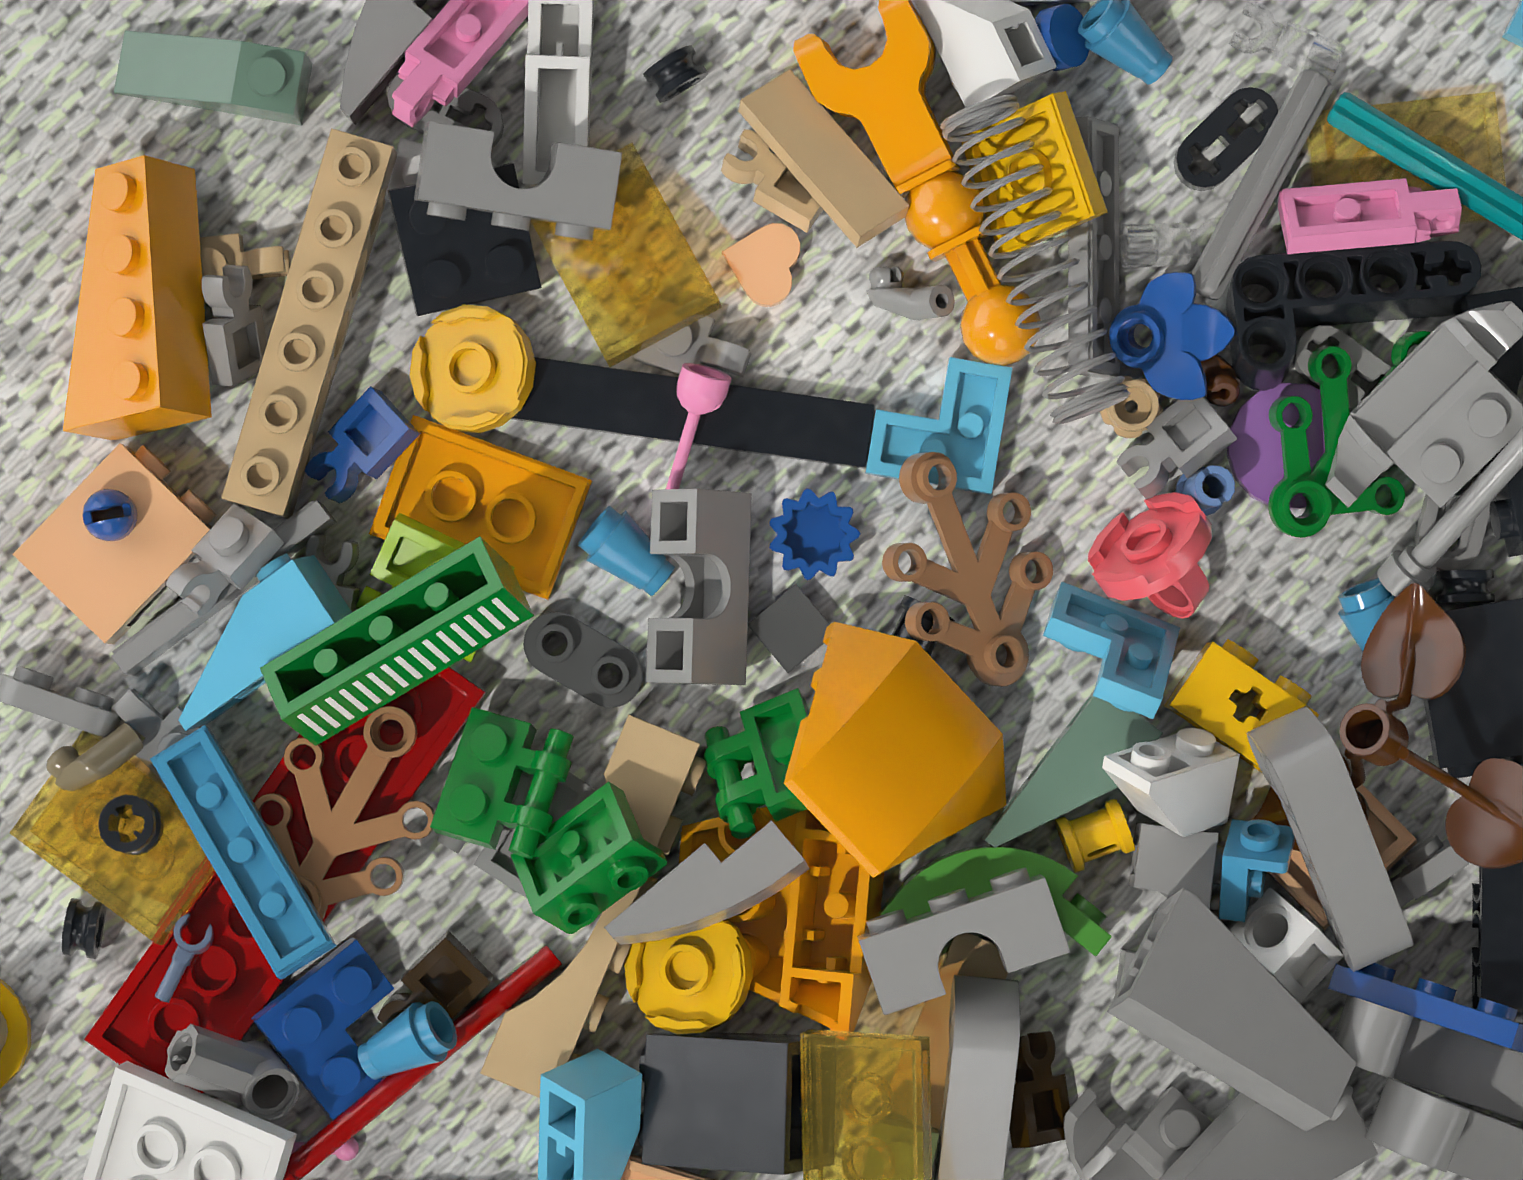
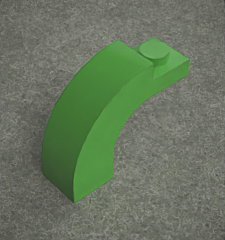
M990 845L970 847L948 853L931 861L906 879L879 912L880 915L903 909L906 919L930 912L928 900L965 888L967 897L971 898L992 891L990 879L1010 871L1027 868L1029 877L1039 874L1045 877L1062 929L1094 956H1097L1112 937L1100 927L1107 916L1079 893L1070 902L1062 896L1078 875L1046 856L1010 846H998L996 848Z

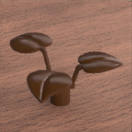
M1412 583L1388 605L1367 639L1361 660L1362 678L1367 690L1374 696L1383 699L1377 700L1375 705L1369 703L1356 705L1344 715L1339 733L1346 749L1344 751L1345 757L1342 754L1341 756L1367 821L1369 817L1368 803L1364 796L1356 789L1366 779L1363 759L1376 766H1388L1401 759L1461 795L1449 808L1445 820L1449 844L1456 854L1465 861L1483 868H1504L1523 862V766L1507 759H1487L1475 769L1468 786L1407 748L1409 743L1408 730L1400 719L1392 715L1394 712L1406 709L1411 703L1412 695L1425 700L1436 699L1444 695L1459 679L1466 660V645L1457 624L1422 586ZM1396 697H1397V699H1394V700H1391V701H1388V702H1387L1386 700H1384V699H1391V698H1396ZM1270 786L1265 801L1253 820H1267L1276 825L1290 827L1279 796ZM1295 839L1293 850L1300 852Z

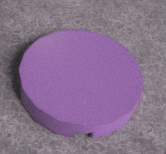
M1281 383L1273 389L1260 390L1238 409L1231 423L1230 430L1237 437V440L1227 447V459L1233 476L1251 498L1264 504H1268L1272 489L1284 478L1281 433L1276 431L1269 421V409L1276 399L1282 396H1298L1310 404L1313 417L1310 426L1306 429L1311 469L1325 452L1321 394L1319 389L1309 384ZM1293 403L1288 404L1282 414L1283 421L1288 427L1295 425L1299 418V411ZM1300 493L1296 494L1290 501V509L1299 510L1306 507V499Z

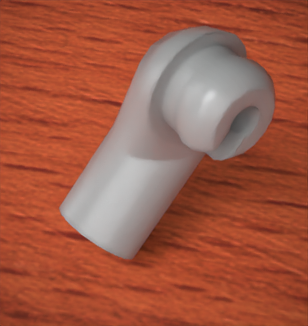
M875 267L869 274L871 290H867V294L874 306L911 320L948 316L954 308V294L947 286L902 288L904 273L899 267Z

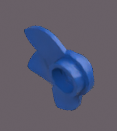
M1173 272L1153 279L1147 284L1139 304L1129 306L1117 314L1109 332L1111 348L1122 363L1133 368H1142L1147 381L1156 392L1166 397L1180 400H1194L1206 396L1207 384L1201 361L1210 359L1223 351L1236 335L1235 325L1223 312L1209 305L1194 303L1196 282L1192 273ZM1139 324L1146 325L1152 332V341L1148 347L1140 346L1134 339V330Z

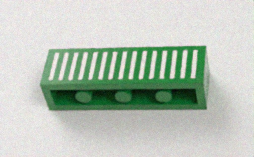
M479 536L260 667V670L281 720L313 745L317 746L534 617V614L511 565Z

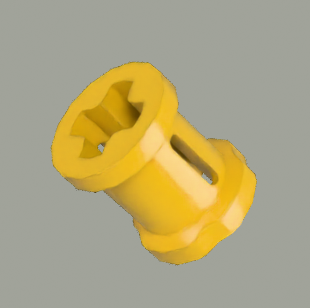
M1115 798L1106 801L1105 808L1071 821L1064 816L1055 819L1058 835L1074 873L1083 871L1086 862L1121 850L1127 854L1135 851V845L1126 818Z

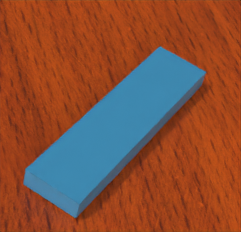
M204 725L150 758L276 977L282 980L336 947L334 939L211 729Z

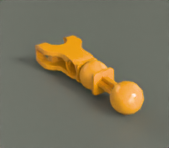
M879 0L878 11L883 19L887 41L882 55L870 66L858 69L843 66L833 54L829 44L816 36V34H807L795 40L793 45L794 54L816 101L844 117L857 118L861 121L896 191L909 204L905 217L908 231L918 243L931 249L927 252L930 260L937 262L944 258L947 259L967 300V304L962 311L960 331L966 347L973 356L988 364L1004 366L1019 362L1030 353L1024 349V346L1028 339L1040 331V328L1021 329L1015 323L1023 312L1035 304L1015 306L1006 302L1009 293L1016 287L1001 284L980 240L989 236L979 231L983 223L984 212H976L970 208L974 197L980 191L978 189L966 188L961 184L964 176L957 172L961 169L958 164L952 161L954 154L948 141L943 137V131L939 128L940 125L925 95L926 83L935 65L936 47L912 1ZM981 199L976 205L984 206L983 200ZM1021 291L1012 299L1020 300L1030 297ZM1036 311L1021 323L1041 321L1039 312Z

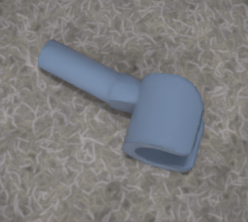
M191 914L180 917L175 923L173 932L178 946L172 956L173 960L155 994L156 998L167 1003L170 1002L194 955L207 951L214 940V931L210 924L206 930L205 938L200 943L190 945L183 941V930L189 924Z

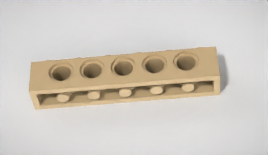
M331 128L221 497L228 502L285 519L290 518L294 513L305 476L304 471L310 459L386 203L384 198L398 155L393 146Z

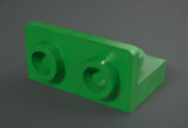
M609 781L551 824L548 835L545 837L540 836L532 859L514 853L511 854L533 914L567 934H573L594 922L598 915L629 892L641 887L649 877L667 864L663 851L643 839L624 791Z

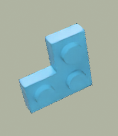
M949 357L938 420L876 409L865 474L899 480L900 469L908 457L916 453L939 452L947 456L955 467L957 482L954 489L991 495L1012 367ZM933 466L928 476L930 485L938 486L939 475L936 467Z
M1061 582L1052 603L1043 636L1059 642L1072 651L1086 652L1103 659L1093 693L1094 697L1107 701L1120 710L1135 712L1154 719L1163 699L1180 627Z

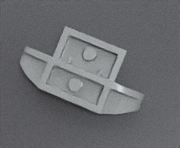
M1512 301L1467 310L1448 320H1443L1351 411L1338 439L1325 485L1347 507H1350L1382 472L1395 463L1442 508L1523 427V402L1490 370L1497 363L1498 359L1523 336V312Z
M1172 1086L1163 1092L1133 1129L1127 1123L1116 1127L1101 1112L1096 1103L1097 1095L1088 1087L1066 1113L1064 1133L1070 1160L1081 1180H1158L1212 1122L1179 1090Z

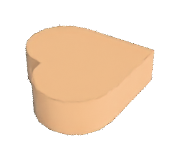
M771 223L722 251V255L746 295L753 303L762 307H773L781 304L788 297L792 289L790 269L796 264L800 256V241L791 227L782 223Z

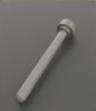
M1523 427L1416 547L1407 546L1404 551H1394L1377 570L1380 582L1393 596H1398L1412 583L1419 584L1427 592L1434 585L1432 576L1437 572L1435 563L1523 467Z

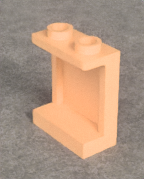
M119 443L13 553L37 579L106 644L114 645L132 627L129 623L162 590L173 571L189 562L195 555L191 550L212 528L209 523L217 516L190 489L180 497L163 480L171 472L169 468L144 445L134 452L128 446ZM114 489L123 492L134 502L137 510V521L132 532L125 538L118 541H105L94 537L86 529L83 522V508L88 498L97 491ZM122 505L92 512L93 523L124 517Z

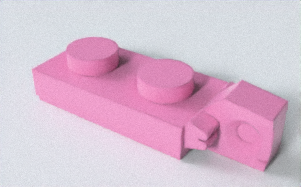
M450 0L405 51V62L398 71V77L404 81L392 94L394 99L392 115L409 126L414 127L430 111L435 101L446 107L454 97L457 98L527 18L528 0Z
M1406 178L1282 189L1278 195V211L1287 254L1415 243V241L1419 243L1433 237L1458 233L1462 212L1457 188L1422 191L1421 188L1409 187Z

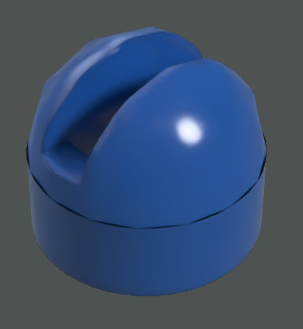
M103 489L92 494L84 505V525L98 539L105 541L121 540L128 536L136 525L137 510L135 504L123 492L114 489ZM122 505L124 517L93 523V511Z

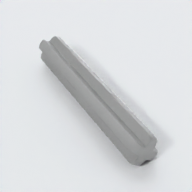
M1304 69L1297 76L1192 271L1196 282L1197 294L1211 300H1218L1223 296L1233 273L1244 257L1333 91V85L1324 75Z

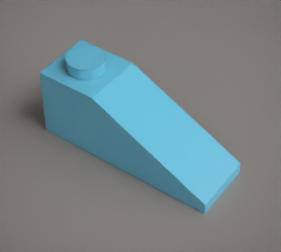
M284 554L266 564L256 574L260 583L242 595L178 720L185 731L207 725L263 686L266 682L260 667L352 613L315 555L291 560L288 554Z
M597 1048L541 1074L538 1180H621L640 1130L642 1073Z

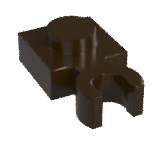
M448 931L403 974L401 981L411 992L398 993L388 998L383 1004L377 1019L384 1023L392 1014L403 1012L415 1002L425 1005L431 1001L440 1004L447 1011L450 1018L453 1019L491 983L494 975Z
M1051 1031L1027 1033V1036H1020L1016 1082L1014 1085L1009 1127L1012 1148H1030L1065 1140L1064 1120L1066 1113L1070 1109L1065 1074L1052 1075L1051 1064L1055 1058L1056 1046Z

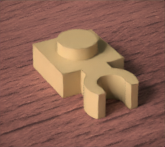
M744 129L740 136L738 148L750 154L753 159L742 161L734 155L727 153L723 159L721 172L726 178L735 183H754L758 185L753 202L808 233L822 213V207L776 154L770 151L769 146L755 131Z

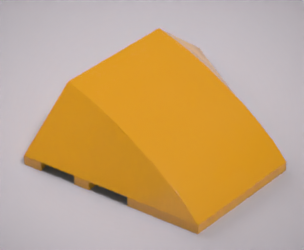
M835 621L828 625L823 638V643L828 645L822 667L814 672L811 687L815 690L809 715L800 722L784 784L874 878L1006 806L1003 733L917 641Z
M767 807L757 808L756 813L753 815L756 831L752 836L772 820L805 859L810 869L773 896L736 916L728 918L739 928L751 952L753 977L749 990L778 1003L780 1007L792 1013H799L830 1028V1031L846 1039H852L872 982L857 936L869 932L866 921L880 916L884 872L873 878L808 809L775 822ZM720 817L684 825L681 832L679 864L704 843L722 863L752 836L745 839L734 838L731 835L729 824Z

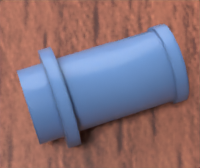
M1211 465L1202 467L1188 479L1182 474L1177 481L1175 492L1192 496L1200 509L1208 516L1220 509L1224 501L1228 502L1235 492V481L1227 469ZM1203 482L1209 486L1210 497L1203 491Z

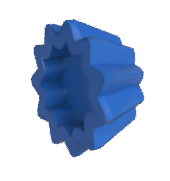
M806 488L799 501L788 498L783 499V515L772 518L769 521L770 526L777 533L769 548L772 551L784 554L783 570L789 571L800 568L803 577L807 581L811 580L819 570L830 577H834L838 562L854 559V554L849 544L858 539L861 533L849 524L853 515V508L838 507L834 492H828L818 498L811 489Z

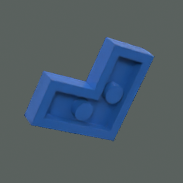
M350 937L251 1018L324 1113L332 1120L383 1079L381 1077L374 1080L364 1072L358 1059V1046L345 1029L393 991L394 987L357 939Z

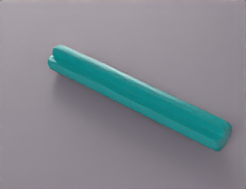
M1344 92L1338 97L1327 117L1330 125L1438 190L1457 188L1461 204L1523 241L1522 196L1350 92Z

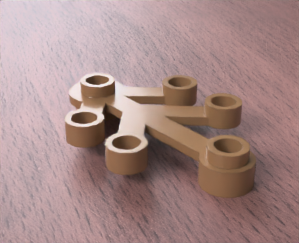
M939 452L913 454L905 460L900 469V487L909 500L920 504H927L952 570L928 560L924 550L915 543H895L889 546L883 555V570L894 581H912L965 605L974 629L951 621L947 610L939 603L919 602L912 605L906 613V630L916 640L936 641L966 654L969 668L984 684L998 687L1011 685L1023 675L1028 664L1029 649L1021 630L1035 590L1045 588L1053 576L1052 562L1044 553L1021 552L1017 554L1009 566V576L1012 583L998 615L991 594L1013 531L1023 529L1030 520V504L1019 493H1000L995 495L987 506V518L989 521L977 555H975L952 494L957 482V473L953 463L947 456ZM933 466L936 467L939 475L936 489L930 485L928 478ZM1008 501L1012 503L1015 511L1014 518L1010 523L1005 520L1003 515V508ZM903 551L907 552L911 559V566L905 574L900 570L898 564L899 556ZM1030 560L1034 562L1037 570L1033 581H1029L1025 573L1026 565ZM927 610L933 616V626L928 633L923 630L921 625L922 615ZM1001 644L1005 646L1007 652L1006 661L1002 666L996 659V651Z
M390 706L382 707L368 717L364 726V739L368 748L333 809L330 805L321 772V767L325 760L322 746L320 744L315 746L306 738H297L287 745L284 751V763L287 769L295 774L313 840V845L301 866L287 828L293 817V808L289 800L280 794L273 793L261 796L254 803L260 815L261 809L266 802L273 800L281 804L284 810L282 821L275 826L267 823L266 825L321 919L324 918L328 905L370 893L379 896L391 895L398 891L404 882L405 874L402 865L396 859L386 856L371 861L365 871L323 880L337 855L404 836L413 840L422 839L433 831L430 825L435 812L429 804L423 801L407 802L398 812L355 824L391 759L408 753L416 742V722L404 709ZM388 720L398 721L404 730L402 740L395 745L385 743L380 736V729ZM302 744L312 747L316 754L313 766L306 770L298 768L293 761L294 750ZM417 807L422 809L428 817L426 828L419 833L410 831L404 822L405 814L411 808ZM379 864L390 865L396 873L395 883L390 888H380L373 881V871Z

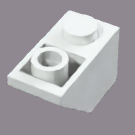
M914 0L922 16L923 24L931 35L948 70L950 81L954 89L959 93L965 108L994 97L1009 95L1057 68L1030 9L1009 0Z
M1184 728L1179 730L1177 734L1151 742H1139L1132 748L1104 756L1102 768L1137 811L1178 835L1186 837L1228 822L1240 754L1217 742L1215 736L1208 731L1197 728Z

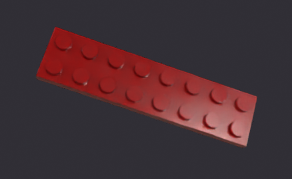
M448 667L382 706L398 707L407 711L416 722L417 739L408 753L391 759L355 824L398 812L405 803L410 802L466 723L471 708H476L487 692L451 667ZM371 714L320 743L325 754L321 772L332 809L368 748L364 739V726ZM396 720L386 721L380 729L382 740L389 745L399 743L404 735L402 725ZM300 734L297 736V738H304ZM306 744L298 746L293 752L295 765L304 770L313 766L316 759L313 748ZM283 756L252 801L255 803L261 796L273 793L280 794L289 800L293 808V817L287 828L301 866L313 845V840L295 774L287 769ZM270 800L263 805L261 816L265 823L275 826L282 821L284 810L281 804ZM381 843L337 855L323 880L361 872ZM210 861L84 1039L119 1065L129 1061L169 1079L165 1073L168 1059L167 1048L177 1031H182L190 1024L242 1041L254 1024L251 1018L269 1003L286 979V977L282 980L276 977ZM338 903L328 905L325 916L322 919L324 923ZM191 914L189 924L183 930V941L190 945L200 943L205 938L206 930L210 924L214 931V940L207 951L194 955L170 1002L167 1003L156 998L155 994L173 960L172 956L178 946L173 932L175 923L180 917ZM194 1089V1090H196V1091H198V1092H201V1093L205 1094V1092H203V1091Z

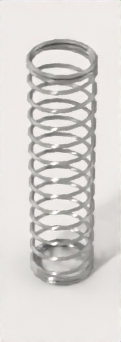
M1002 95L976 103L952 114L941 123L939 128L943 130V137L947 141L966 142L956 150L952 161L958 165H976L965 174L961 184L970 189L986 188L974 197L970 208L976 212L996 211L983 221L979 231L984 235L992 236L1006 234L991 246L988 255L995 259L1016 257L1001 268L997 278L1003 282L1027 280L1012 290L1006 299L1008 304L1015 306L1035 304L1018 317L1015 325L1021 329L1047 326L1028 339L1024 346L1026 351L1036 353L1056 350L1038 362L1033 372L1039 376H1051L1069 372L1048 385L1043 391L1042 396L1046 399H1063L1079 395L1051 412L1050 416L1054 418L1052 422L1059 425L1109 408L1127 399L1131 392L1127 391L1129 386L1120 384L1124 381L1125 377L1119 376L1071 391L1049 393L1069 379L1115 358L1116 354L1111 352L1076 364L1040 370L1060 355L1105 335L1107 330L1100 329L1083 336L1049 345L1031 346L1038 339L1055 329L1095 312L1098 306L1092 305L1079 311L1043 321L1021 323L1028 316L1052 302L1087 288L1089 283L1084 281L1074 286L1037 297L1020 300L1012 299L1032 284L1058 271L1078 264L1080 259L1073 258L1058 265L1022 275L1003 276L1020 262L1043 250L1069 241L1071 236L1065 234L1045 243L1021 250L1004 253L994 252L1013 237L1035 226L1057 219L1062 214V212L1054 211L1019 225L993 230L985 229L986 226L1003 214L1022 204L1047 196L1053 190L1046 187L1009 202L989 206L976 205L981 199L1009 182L1037 173L1044 167L1041 164H1036L1003 178L978 183L967 182L969 178L999 159L1025 151L1033 147L1035 143L1028 140L997 154L975 159H958L964 151L981 140L1013 129L1025 122V118L1017 117L987 131L965 135L995 124L1017 111L1020 106L1017 102L1018 98L1014 95Z

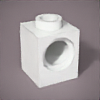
M1270 887L1263 894L1262 898H1259L1248 907L1245 922L1238 921L1229 930L1300 1003L1343 958V954L1318 927Z

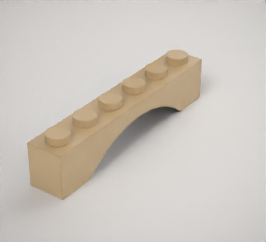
M628 714L604 772L606 783L609 781L624 791L643 839L662 850L664 854L669 855L683 821L671 814L681 792L693 796L706 761L696 756L700 743ZM649 877L641 887L629 892L602 912L585 946L568 967L537 994L505 1012L481 1069V1074L540 1098L541 1074L580 1057V1055L573 1052L582 1030L585 1029L595 1034L609 1000L608 997L598 993L607 969L619 974L631 944L620 945L604 927L657 883V878Z

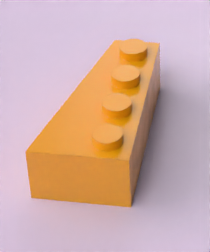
M146 155L95 169L63 431L107 440H119L211 418L208 355L203 330L205 309L202 293V265L195 169Z

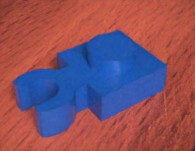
M370 386L328 431L338 443L332 452H322L314 456L307 464L304 472L309 477L320 481L328 472L335 469L336 480L324 494L332 501L339 504L343 503L356 491L359 481L358 475L362 471L366 475L378 479L420 433L382 391Z

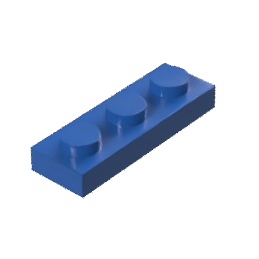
M1376 963L1355 972L1350 968L1338 964L1335 965L1328 989L1523 1053V1025L1514 1022L1518 1012L1517 1009L1480 998L1477 1009L1453 1002L1457 991L1455 989L1419 978L1416 990L1393 983L1396 970Z

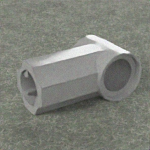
M190 1024L186 1029L176 1032L167 1048L168 1059L165 1073L169 1079L243 1105L250 1114L263 1120L270 1121L281 1118L297 1102L300 1094L297 1078L272 1046L264 1041L252 1040L241 1042ZM263 1077H265V1079H264L263 1081H261L260 1083L257 1084V1082H258L260 1079H262Z

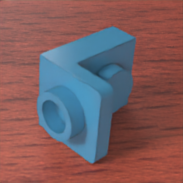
M1232 819L1222 856L1219 919L1245 922L1251 897L1262 898L1266 872L1283 874L1288 871L1295 842L1291 827L1276 825L1267 820L1243 821Z

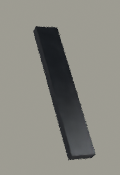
M534 357L536 366L533 388L522 409L511 418L512 420L679 443L688 411L682 407L677 397V381L679 377ZM730 385L727 396L721 406L712 412L701 414L692 445L865 469L874 405Z

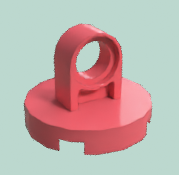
M1177 492L1156 495L1144 500L1149 510L1138 514L1130 521L1123 512L1112 519L1097 535L1088 552V562L1094 569L1092 575L1108 597L1122 601L1148 597L1164 613L1177 618H1189L1209 592V582L1197 563L1204 556L1212 539V524L1192 496Z

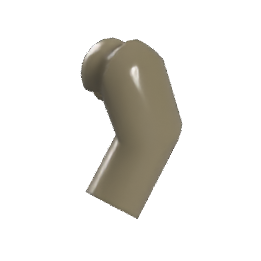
M123 723L80 756L72 746L59 748L48 758L46 768L52 776L56 777V786L64 790L76 791L113 773L143 749V744L137 733L129 725Z

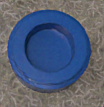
M1069 4L1043 9L1035 18V22L1057 66L1053 71L1080 66L1085 62L1089 54V50L1085 48L1086 39L1078 33V27L1083 16L1075 7Z

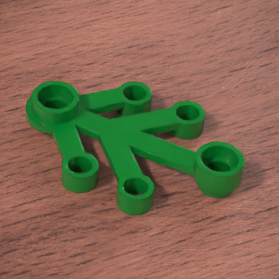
M1411 331L1402 335L1395 342L1392 349L1391 360L1393 366L1379 384L1407 357L1408 350L1413 345L1418 346L1431 332ZM1319 347L1312 352L1308 360L1310 376L1313 380L1320 383L1325 452L1312 469L1310 467L1306 429L1310 426L1313 417L1310 404L1302 397L1282 396L1276 399L1269 409L1270 424L1276 431L1281 433L1284 478L1272 489L1268 510L1273 524L1282 533L1292 537L1303 538L1318 533L1324 528L1330 515L1362 511L1392 515L1398 512L1405 502L1403 485L1392 477L1378 476L1350 507H1347L1325 485L1338 439L1350 415L1347 378L1351 372L1352 362L1349 354L1340 347ZM1328 354L1334 355L1338 362L1337 371L1332 377H1327L1321 367L1324 357ZM1290 403H1293L1299 411L1298 421L1292 427H1288L1282 418L1284 408ZM1386 484L1391 490V499L1386 506L1381 507L1376 502L1375 494L1381 485ZM1300 493L1306 499V509L1302 515L1295 517L1290 510V501L1296 494Z

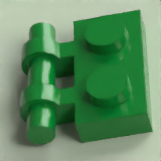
M799 688L740 711L745 729L743 732L730 737L729 730L726 727L716 726L707 730L704 735L707 749L703 757L706 761L707 772L711 778L716 779L719 788L715 798L720 818L729 824L731 835L734 838L745 839L755 833L756 826L753 815L758 807L765 804L775 822L807 809L784 784L800 722L809 715L807 702ZM754 761L757 774L742 780L741 772L745 764Z
M472 707L430 828L437 834L496 850L503 827L513 828L515 831L508 851L532 859L540 836L545 837L548 835L553 816L548 814L558 783L566 782L572 762L567 757L574 736L565 731L551 728L543 750L534 751L531 750V746L537 730L531 723ZM522 772L534 775L524 805L512 804Z

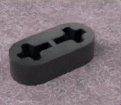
M1253 87L1242 88L1231 94L1184 139L1175 153L1173 162L1175 174L1181 183L1197 191L1212 190L1222 184L1260 147L1278 113L1277 104L1272 96L1262 89ZM1240 103L1242 106L1249 108L1257 103L1264 111L1259 118V122L1264 129L1258 133L1254 128L1248 127L1234 140L1226 132L1239 117L1238 111L1234 106ZM1217 139L1226 147L1213 162L1215 168L1219 171L1216 175L1212 176L1207 171H1202L1197 176L1191 173L1188 168L1193 161V157L1188 151L1190 148L1195 146L1197 150L1203 152Z

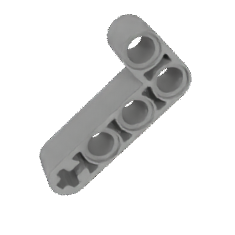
M1304 706L1248 731L1247 738L1251 750L1267 782L1279 796L1336 943L1349 968L1353 972L1358 971L1413 946L1409 928L1348 770L1328 730L1307 706Z
M963 975L953 976L949 1011V1052L934 1180H1003L1020 1040L1018 980Z
M1347 995L1333 1039L1357 1063L1356 1067L1523 1122L1522 1053Z
M1387 1078L1365 1135L1366 1139L1421 1164L1443 1172L1450 1171L1471 1180H1523V1128L1396 1079Z

